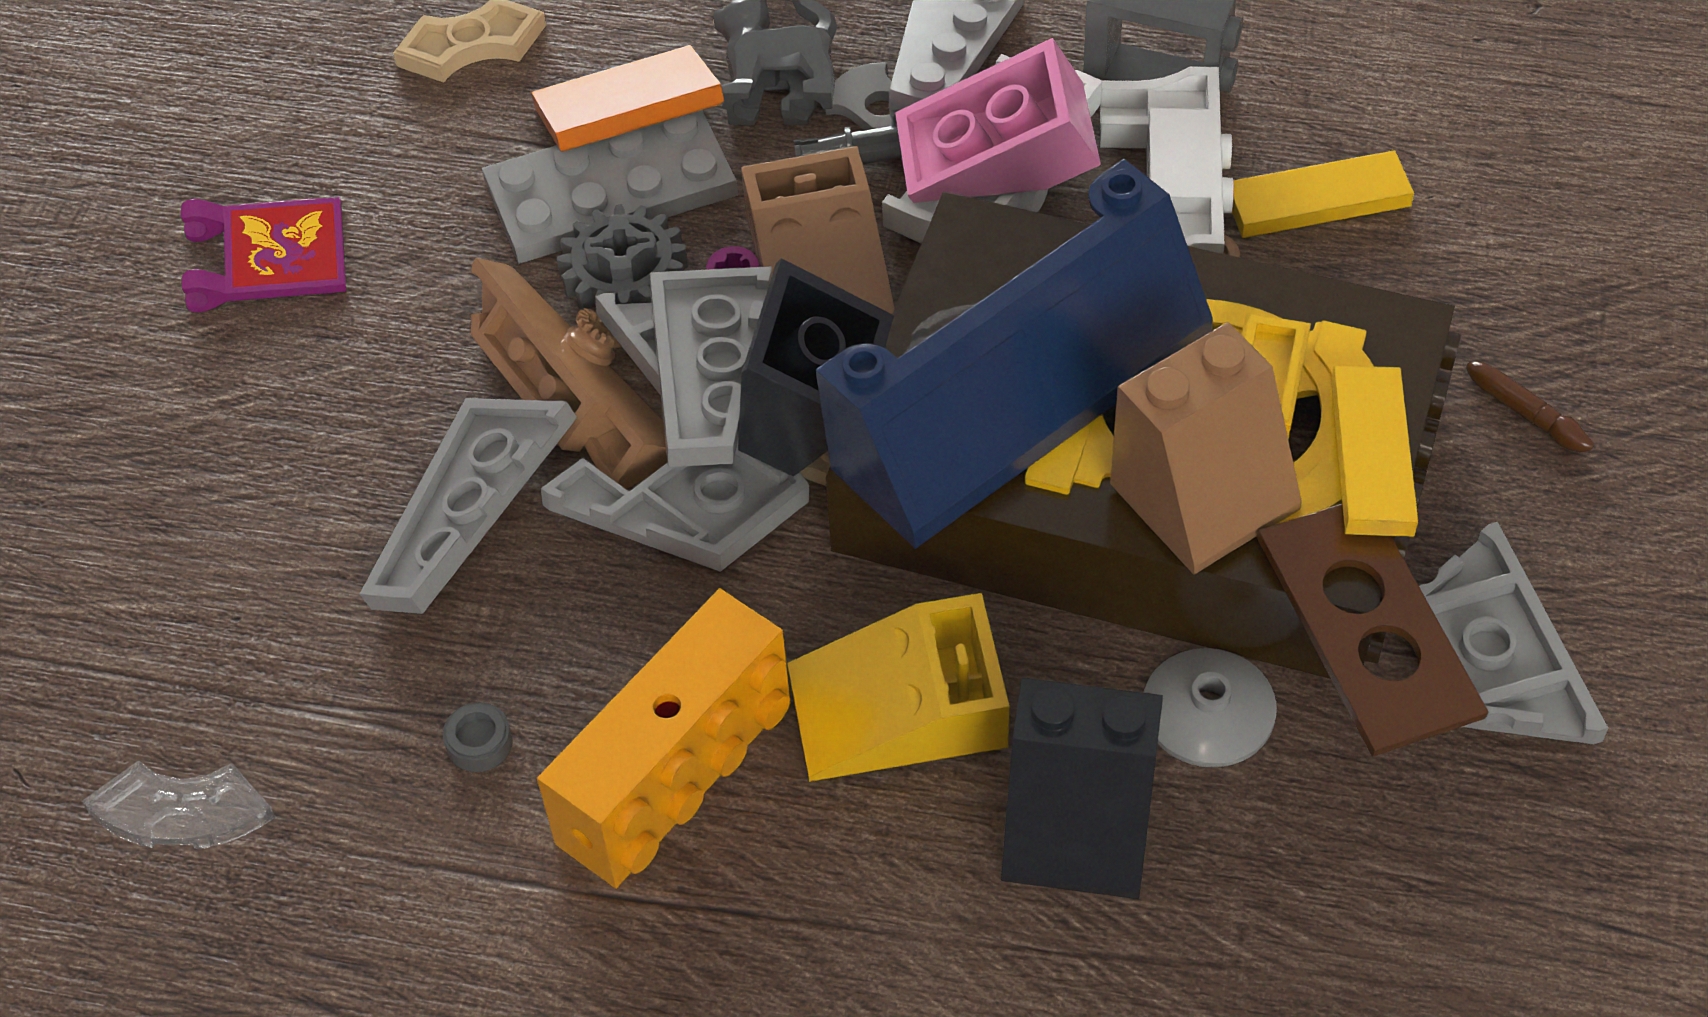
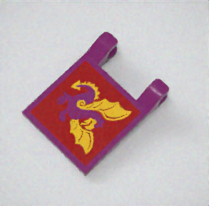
M340 197L226 206L201 199H190L182 203L181 219L185 222L184 233L188 240L192 242L205 241L224 232L225 276L201 269L188 270L182 275V290L186 293L185 304L189 311L197 313L206 312L227 301L347 292Z

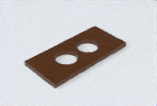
M1343 504L1258 530L1256 537L1372 757L1486 719L1489 711L1391 536L1345 534ZM1336 568H1359L1369 573L1377 581L1382 592V601L1378 607L1367 613L1354 614L1345 612L1329 601L1323 589V579L1330 571ZM1376 632H1390L1401 636L1411 644L1417 654L1418 668L1416 672L1406 679L1397 681L1385 680L1373 675L1360 660L1358 652L1360 641Z

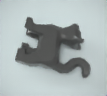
M732 0L725 8L715 10L713 14L714 28L728 42L726 61L733 81L732 83L722 85L724 97L722 109H727L729 125H755L760 114L764 90H790L789 95L781 99V113L784 125H808L818 102L822 105L823 110L832 109L835 76L831 62L833 38L837 31L835 15L814 0H792L797 13L815 26L797 25L768 29L770 17L766 0Z

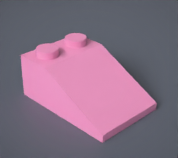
M1053 38L895 112L907 194L913 203L940 200L943 191L966 197L1047 190L1101 165L1083 82Z

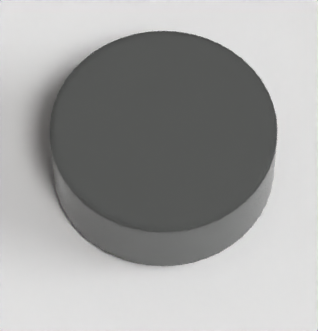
M470 703L458 708L448 717L443 728V741L449 758L457 767L466 771L482 772L490 770L502 763L512 748L513 738L506 715L498 707L488 703Z

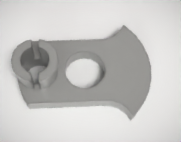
M880 62L861 65L835 80L832 109H825L826 115L838 114L846 116L864 130L897 125L895 115L897 110L889 108L890 114L880 116L874 115L866 109L871 103L876 101L889 102V91L892 81L886 75L888 73L887 63Z

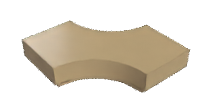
M489 0L481 8L461 16L440 18L423 15L393 52L396 66L444 83L458 69L477 61L509 59L519 62L546 27L544 12L509 0Z

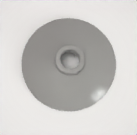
M1200 648L1178 653L1168 658L1155 669L1144 689V693L1163 695L1158 745L1171 756L1192 765L1224 767L1242 762L1257 753L1264 746L1274 728L1277 706L1269 681L1251 662L1228 651ZM1213 692L1222 697L1217 700H1208L1200 693Z

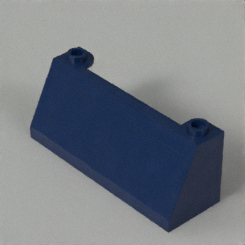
M1123 159L1109 168L1090 185L1089 204L1092 210L1101 217L1100 219L905 354L897 358L881 346L860 344L845 349L816 369L831 469L915 549L1114 406L1117 402V389L1119 385L1212 332L1213 317L1170 194L1127 160Z

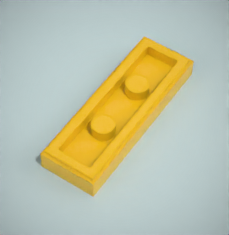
M1394 150L1233 180L1232 214L1241 237L1246 238L1411 207L1414 191Z
M1334 365L1331 385L1345 534L1414 537L1418 525V515L1401 368Z

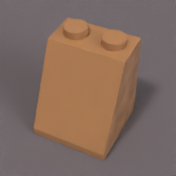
M1229 322L1122 383L1117 389L1110 484L1193 575L1255 538L1258 530L1276 525L1300 510L1302 502L1273 366Z

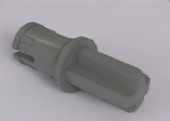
M897 125L852 133L850 127H844V133L794 140L796 157L857 146L862 164L902 158Z

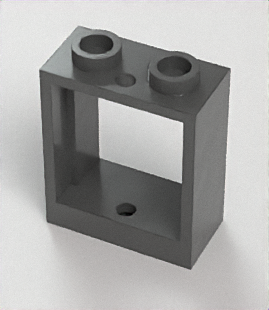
M1087 0L1083 73L1100 80L1141 81L1163 78L1178 73L1190 66L1219 67L1220 93L1221 91L1230 93L1238 69V59L1231 58L1230 52L1236 51L1243 28V18L1235 16L1236 0ZM1122 20L1207 39L1205 60L1200 62L1121 44Z

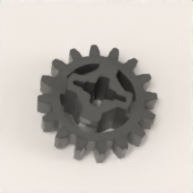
M622 204L616 205L614 215L605 217L598 209L592 211L594 223L588 226L585 223L576 221L573 224L575 238L562 237L560 243L563 255L557 256L560 278L563 281L565 294L567 297L576 296L578 309L580 310L584 308L589 309L596 305L595 296L603 293H615V304L651 303L650 272L684 271V269L688 268L686 245L682 243L679 227L668 228L667 216L663 213L651 220L648 219L646 206L642 205L636 209L633 215L625 214Z

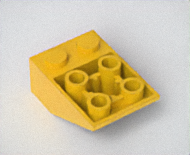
M982 593L914 604L787 663L809 782L1008 748L1010 706Z

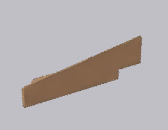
M475 258L472 263V274L478 276L482 281V313L471 314V336L522 400L567 401L577 419L557 443L561 449L580 452L583 446H585L596 468L625 489L648 478L668 463L663 420L609 365L602 366L592 363L576 353L567 344L565 333L571 326L513 267L503 263Z

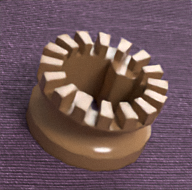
M581 309L576 316L578 327L572 326L568 328L565 333V340L583 358L598 365L608 366L615 358L613 348H619L621 345L597 316L595 310Z

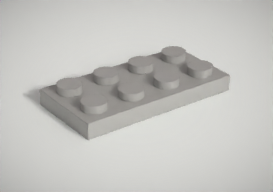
M703 110L567 151H560L558 146L555 145L482 168L486 187L518 264L562 251L560 243L562 237L575 238L573 224L576 221L585 223L588 226L594 223L592 211L597 209L605 217L614 215L615 206L622 204L625 214L633 215L636 209L642 205L646 206L648 219L651 220L661 213L665 214L668 218L738 196L737 180Z

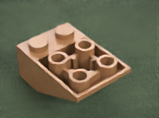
M857 146L741 167L746 217L759 267L772 266L773 274L776 263L782 258L893 314L895 308L873 202Z

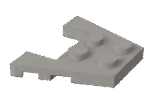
M737 443L733 464L668 467V463H666L630 491L582 458L541 488L543 506L550 511L721 572L809 502V484L800 472L793 477L738 451Z

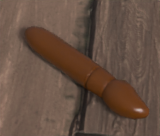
M1471 361L1467 364L1468 375L1480 388L1529 422L1534 423V425L1546 432H1550L1554 441L1560 446L1576 452H1586L1593 449L1594 443L1572 417L1562 416L1561 413L1547 404V402L1497 368L1480 361Z

